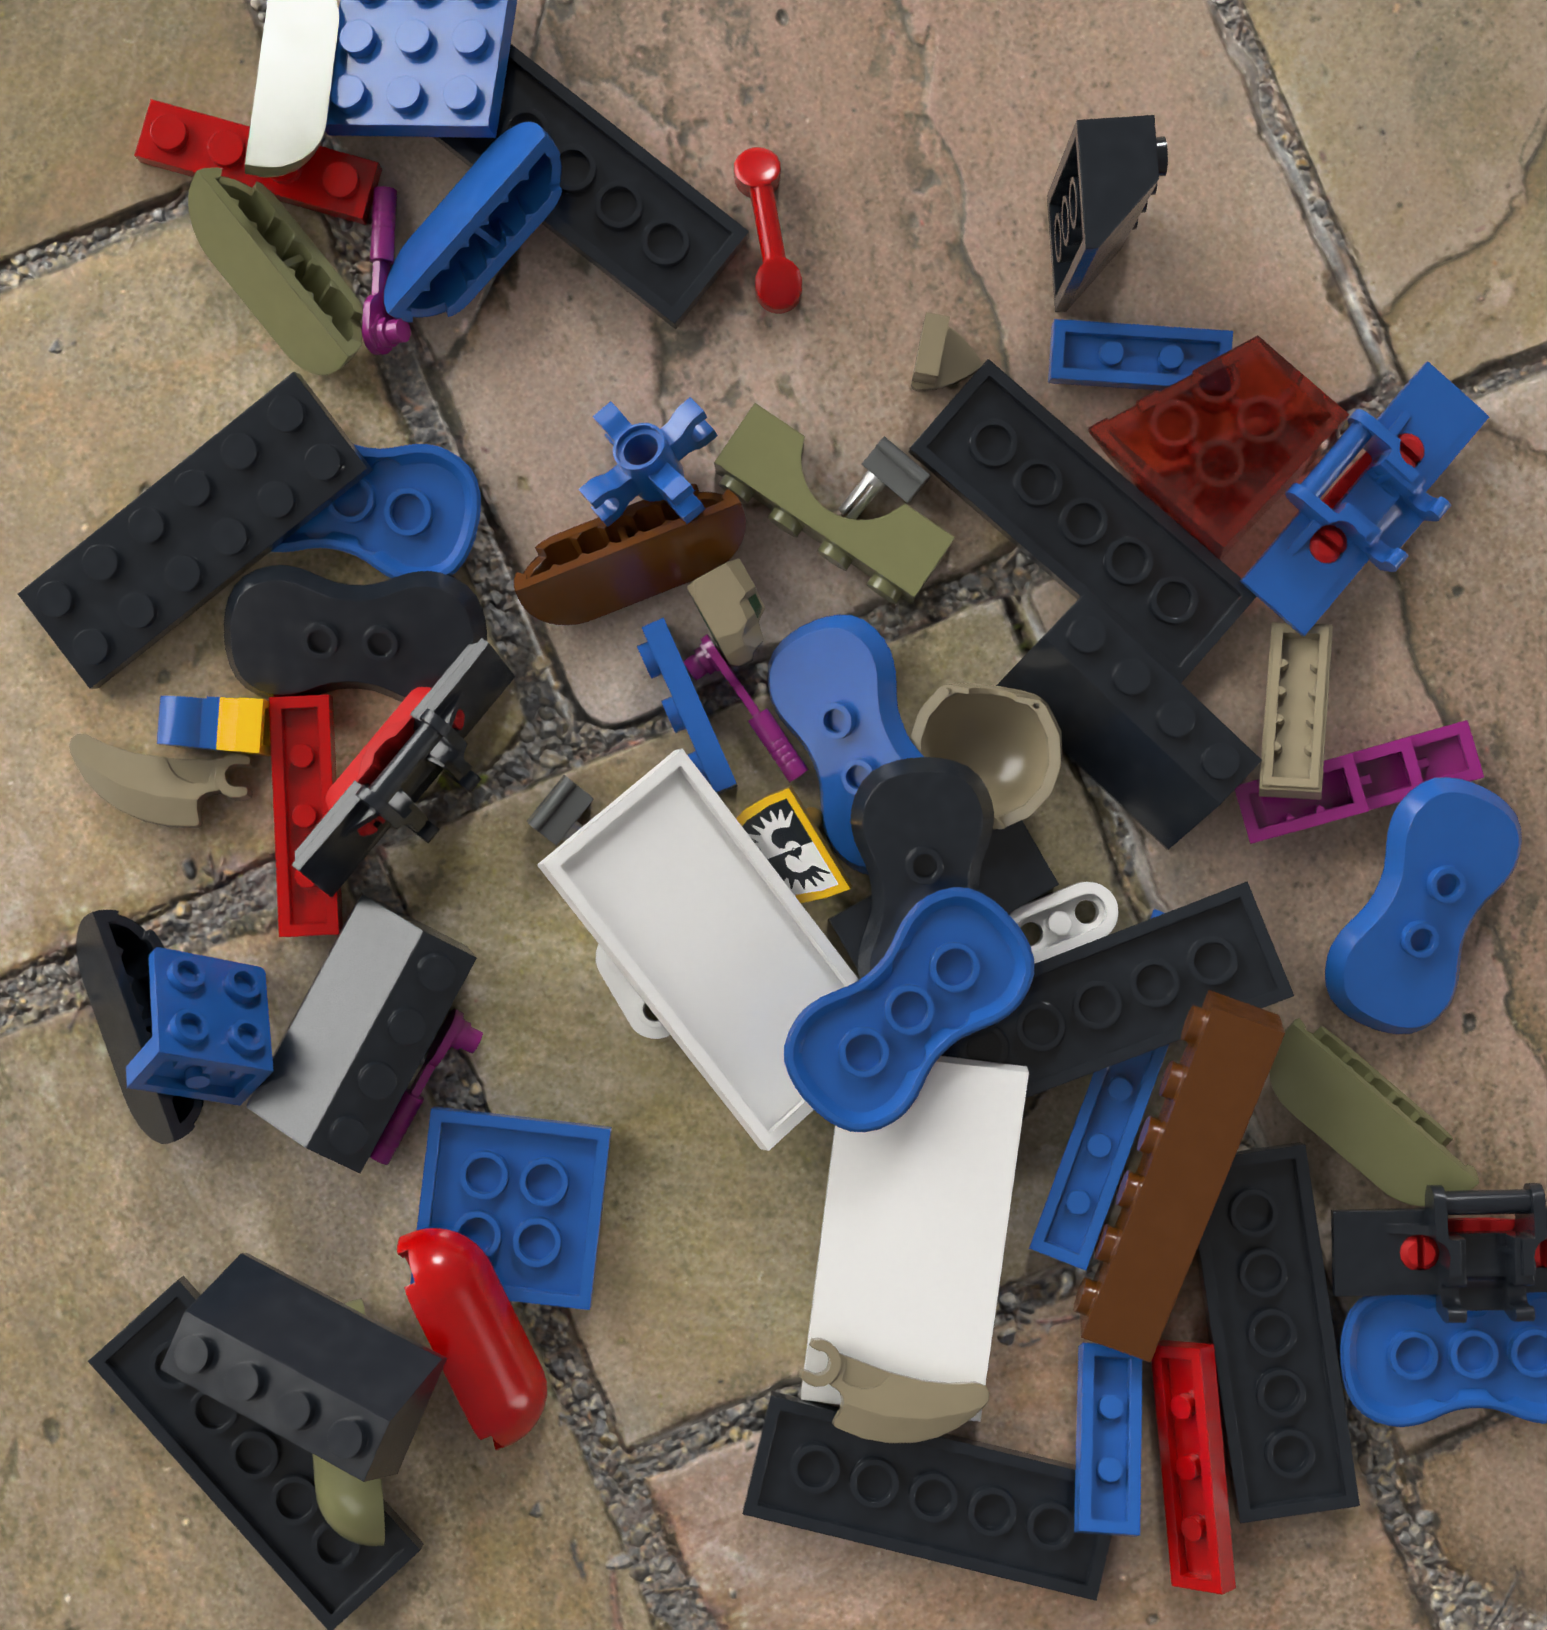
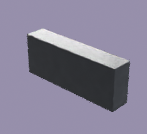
M1022 820L1004 829H993L980 870V893L995 901L1009 914L1059 885ZM872 894L828 919L857 970L859 948L871 913Z

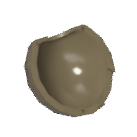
M952 683L938 688L919 710L910 736L912 743L924 757L957 761L968 766L980 776L988 789L993 803V829H1004L1032 816L1052 794L1063 762L1061 729L1048 703L1035 694L1007 687L974 683Z

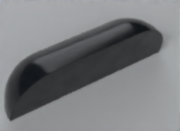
M94 911L87 914L81 920L76 938L77 960L87 995L132 1116L140 1128L152 1140L161 1144L175 1142L188 1135L195 1128L194 1123L201 1113L204 1100L127 1088L126 1066L152 1038L149 955L156 947L164 948V946L152 929L146 931L135 921L119 915V911Z

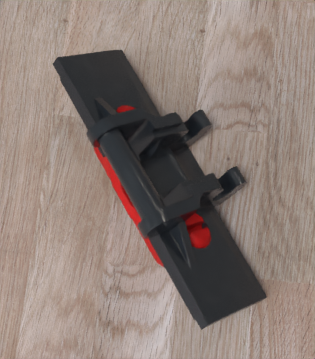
M481 638L478 643L469 644L432 688L417 687L412 690L328 790L326 803L329 811L295 851V861L292 863V866L331 898L391 826L398 829L405 825L425 842L430 843L440 829L427 820L428 817L415 803L441 772L469 793L482 780L471 770L472 766L464 759V752L468 745L464 738L515 678L512 671L490 643Z
M1525 1183L1523 1189L1445 1191L1442 1185H1427L1425 1190V1208L1331 1210L1332 1285L1334 1296L1436 1294V1311L1445 1323H1466L1467 1311L1504 1310L1513 1322L1535 1320V1310L1533 1306L1528 1304L1526 1293L1547 1292V1205L1544 1189L1540 1183ZM1515 1214V1219L1488 1217L1448 1218V1215Z

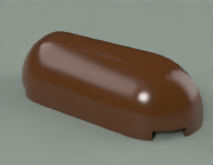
M692 483L691 485L695 490L693 494L702 502L705 510L688 524L680 518L665 499L655 502L643 499L628 505L623 514L608 527L598 517L557 533L535 547L538 556L528 565L523 573L516 572L514 577L516 595L524 609L533 617L543 622L554 625H577L595 620L691 582L725 564L738 550L746 530V517L739 498L728 489L724 494L699 492L697 484Z

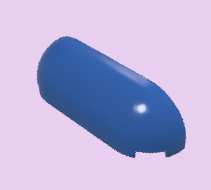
M524 122L513 126L500 135L411 235L394 260L386 280L384 305L389 315L397 319L402 318L405 322H413L412 317H431L445 312L448 317L457 314L477 296L551 213L562 193L560 187L562 164L557 146L541 126L534 122Z

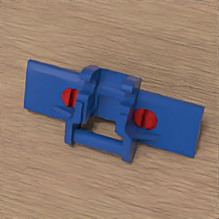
M1425 362L1377 419L1364 410L1356 409L1347 420L1350 425L1304 481L1301 484L1293 483L1285 495L1299 512L1240 582L1301 636H1305L1368 560L1380 571L1396 572L1409 557L1401 547L1423 521L1437 522L1452 506L1451 503L1444 497L1435 498L1426 492L1487 421L1489 416L1430 362ZM1363 448L1366 452L1345 472L1323 500H1321L1322 495Z

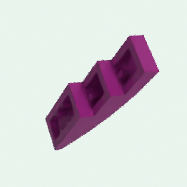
M1468 720L1324 760L1321 800L1259 796L1260 779L1239 784L1235 789L1249 842L1252 844L1401 802L1412 789L1422 782L1433 778L1451 777L1474 781L1484 778V774Z

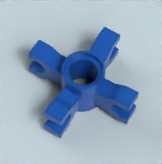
M691 397L674 411L668 423L661 429L650 423L632 425L611 401L592 416L596 423L606 432L605 437L613 446V457L617 465L607 473L590 479L578 490L592 505L591 509L607 527L623 514L627 505L636 496L654 502L665 499L686 524L705 510L702 502L693 494L695 490L692 485L684 478V469L680 460L688 453L705 447L718 435L705 421L707 416L704 410Z

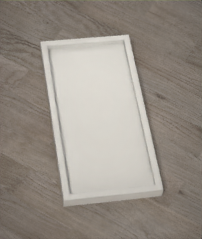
M683 749L674 750L538 863L537 866L757 1146L762 1150L769 1151L814 1110L793 1085L784 1063V1045L788 1031L797 1016L809 1004L826 994L853 984L859 979Z
M940 1056L929 1072L917 1099L898 1120L881 1129L865 1133L850 1132L835 1126L804 1369L813 1373H819L826 1368L828 1364L826 1353L818 1351L809 1345L811 1338H822L835 1346L839 1353L889 1372L920 1380L946 1383L976 1381L986 1385L1029 1076L1027 1066ZM802 1380L801 1400L840 1405V1393L831 1385L814 1387ZM982 1409L970 1421L980 1422Z

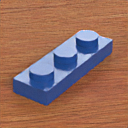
M1054 319L1051 326L1048 383L1225 395L1230 390L1233 331Z
M664 617L643 626L642 630L647 642L638 645L637 648L651 679L659 675L664 677L672 695L661 700L675 734L687 729L696 750L687 755L718 795L737 787L736 780Z
M1084 1342L1078 1346L1074 1532L1137 1537L1140 1536L1143 1360L1100 1344Z

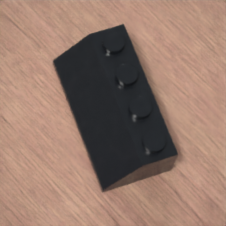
M1155 115L1076 120L1047 194L1055 312L1067 311L1118 254L1131 230L1137 229L1138 217L1141 213L1146 212L1150 195L1156 194L1159 176H1166L1168 168L1167 141L1165 136L1156 137Z
M1086 593L1061 616L996 685L1026 691L1046 701L1061 729L1062 751L1167 850L1221 805L1262 761L1258 755Z
M361 892L272 1056L273 1072L252 1093L246 1107L306 1149L361 1174L477 957L468 946Z
M241 1253L184 1312L160 1369L359 1480L366 1482L398 1474L447 1358L248 1253Z

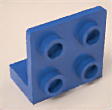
M156 947L149 955L152 1038L126 1066L127 1088L241 1106L273 1072L265 970L259 966Z

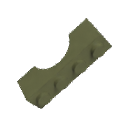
M754 403L714 462L715 472L722 477L718 485L724 491L727 489L732 491L739 498L740 502L748 504L754 498L772 510L768 519L789 535L797 538L800 532L803 531L821 543L817 552L838 568L847 571L852 564L871 578L867 582V586L882 598L893 604H897L899 599L902 598L912 604L950 548L955 537L906 504L887 515L869 520L848 519L829 511L812 495L803 476L801 460L805 436Z

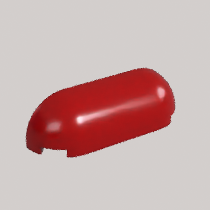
M425 1228L399 1237L397 1254L406 1259L415 1283L404 1287L407 1298L432 1350L447 1358L443 1372L470 1426L480 1440L492 1436L496 1451L514 1444L526 1436L541 1417L547 1400V1381L543 1368L490 1260L484 1251L471 1239L448 1229Z

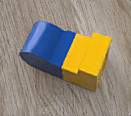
M160 696L157 744L271 757L269 701L241 697L207 696V698Z

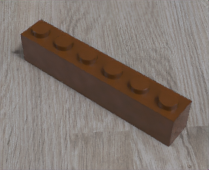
M1208 990L1202 1008L1196 1005L1191 1007L1181 1034V1040L1188 1042L1180 1063L1170 1061L1159 1090V1096L1164 1097L1165 1101L1158 1118L1148 1116L1139 1137L1137 1151L1142 1152L1143 1156L1137 1171L1134 1173L1127 1170L1121 1181L1116 1197V1205L1122 1207L1115 1226L1105 1224L1102 1229L1094 1255L1095 1259L1100 1260L1094 1279L1084 1277L1076 1295L1073 1311L1080 1314L1081 1338L1151 1363L1284 1038L1285 1031L1278 1014Z

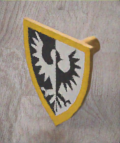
M792 785L770 793L752 803L736 818L800 903L828 898L852 888V884L819 831L823 825L822 812L815 807L805 808Z

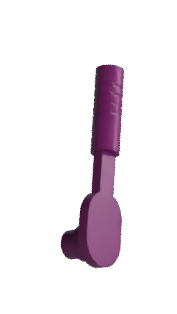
M378 186L373 189L370 262L373 264L372 292L364 301L362 315L363 341L367 349L374 355L388 354L393 347L399 343L407 342L411 336L409 323L403 321L402 318L396 319L389 315L384 305L385 284L390 267L394 263L397 190L387 186Z
M708 634L700 638L702 643L694 650V654L683 661L693 678L697 681L707 673L711 675L716 671H721L753 718L748 720V723L769 754H771L773 760L776 761L788 782L790 783L808 771V767L789 742V739L785 736L767 708L762 712L760 711L713 639Z
M454 1008L446 1017L429 1049L423 1066L410 1089L406 1088L372 1151L370 1158L384 1165L390 1163L408 1127L411 1125L424 1101L420 1094L435 1067L442 1061L448 1049L450 1050L452 1047L459 1050L461 1048L473 1054L479 1046L483 1032L471 1027V1023L464 1019L463 1012Z

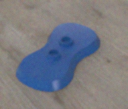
M354 444L373 471L271 551L292 552L305 549L328 548L355 555L390 578L417 571H434L451 576L466 561L476 538L481 512V495L478 480L471 468L459 456L439 446L412 444L377 449Z
M839 614L826 616L807 623L791 632L779 643L773 651L768 664V693L777 715L804 746L816 770L820 788L823 829L827 841L837 856L851 869L869 875L854 841L851 828V808L855 794L861 782L880 766L896 760L924 756L912 743L900 717L897 701L896 669L891 650L886 641L865 620L853 615Z
M1451 777L1433 778L1422 782L1412 789L1395 809L1387 832L1384 869L1377 888L1368 903L1337 935L1326 959L1325 984L1330 999L1339 1010L1351 1019L1385 1033L1412 1034L1427 1028L1448 1008L1458 985L1462 946L1469 926L1483 905L1509 879L1517 866L1520 856L1522 834L1518 817L1509 804L1497 794L1463 779Z
M952 887L939 890L923 898L905 916L885 956L868 974L853 984L818 998L804 1008L793 1022L784 1045V1063L788 1075L799 1094L825 1120L850 1132L865 1133L874 1131L898 1120L917 1099L933 1065L949 1047L961 1038L1003 1020L1015 1011L1024 1000L1034 976V956L1026 936L1013 918L1000 905L973 889Z
M1547 1292L1526 1293L1528 1304L1534 1307L1535 1320L1513 1322L1504 1310L1467 1311L1466 1323H1445L1436 1311V1294L1361 1297L1349 1310L1344 1322L1340 1343L1342 1378L1352 1404L1364 1416L1373 1421L1394 1427H1409L1423 1424L1447 1413L1468 1408L1495 1409L1530 1422L1547 1424Z

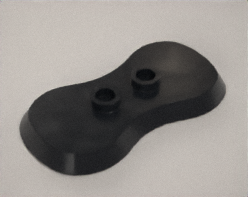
M270 565L246 574L234 585L228 597L224 614V644L229 665L237 680L246 689L266 699H269V697L321 695L339 689H364L375 691L403 702L408 694L417 687L432 688L469 644L478 643L481 638L487 641L486 620L477 596L467 585L456 578L434 571L406 573L375 584L349 585L331 581L302 568L289 565Z
M936 757L896 760L873 770L861 782L855 794L851 808V828L854 841L869 874L872 894L871 913L859 948V979L868 974L885 956L901 922L916 903L939 890L952 887L970 888L980 892V870L992 836L994 809L990 794L982 779L964 764Z

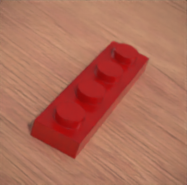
M150 99L134 154L140 163L194 177L196 171L203 168H222L221 176L235 179L253 188L257 181L269 189L280 202L359 224H367L373 204V189L378 186L382 172L379 162L319 146L314 156L305 165L289 174L269 178L245 174L250 126Z
M328 694L269 697L279 937L338 935L343 927L341 887L331 898L292 866V863L295 861V851L328 813L326 795L330 787L337 780L333 696Z
M1162 1340L1159 1341L1151 1361L1171 1584L1174 1587L1223 1595L1236 1589L1214 1344Z

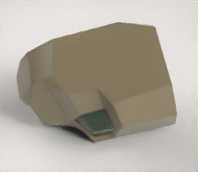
M740 558L715 568L695 579L687 586V590L729 666L741 667L752 662L754 653L764 640L759 620L765 610V606L758 595L753 581Z

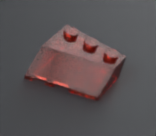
M1257 335L1193 370L1192 374L1160 392L1156 390L1136 401V405L1109 420L1105 418L1088 427V432L1126 479L1217 558L1222 560L1340 435L1350 414Z

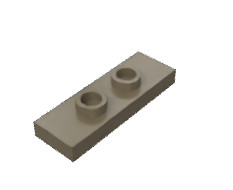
M1272 622L1259 796L1321 800L1333 625L1314 624L1305 636H1301L1287 623Z

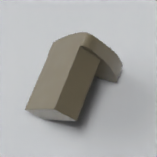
M926 312L911 381V388L915 391L939 390L955 385L975 374L981 367V360L973 348L960 334L948 326L950 316Z

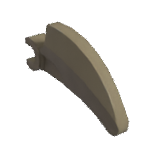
M87 734L75 735L71 738L69 744L70 753L77 768L95 792L118 810L144 822L171 828H199L203 824L202 809L207 798L222 793L235 801H246L252 798L253 791L249 788L233 787L230 783V776L237 768L243 767L248 769L255 767V761L242 753L227 755L222 760L165 758L116 748Z
M811 1338L809 1345L818 1351L826 1353L828 1357L826 1368L819 1373H813L800 1368L798 1374L802 1380L811 1386L822 1387L829 1384L838 1390L841 1396V1403L832 1422L836 1428L863 1439L884 1443H916L937 1438L953 1431L983 1409L989 1401L990 1394L985 1385L976 1381L946 1383L920 1380L889 1372L839 1353L835 1346L822 1338Z

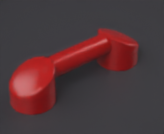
M753 147L737 156L734 162V181L738 190L743 195L751 198L763 260V264L759 267L755 277L756 298L765 310L771 313L782 314L791 311L799 303L802 296V277L799 268L793 261L786 258L774 195L781 179L780 161L778 156L771 150L763 147Z

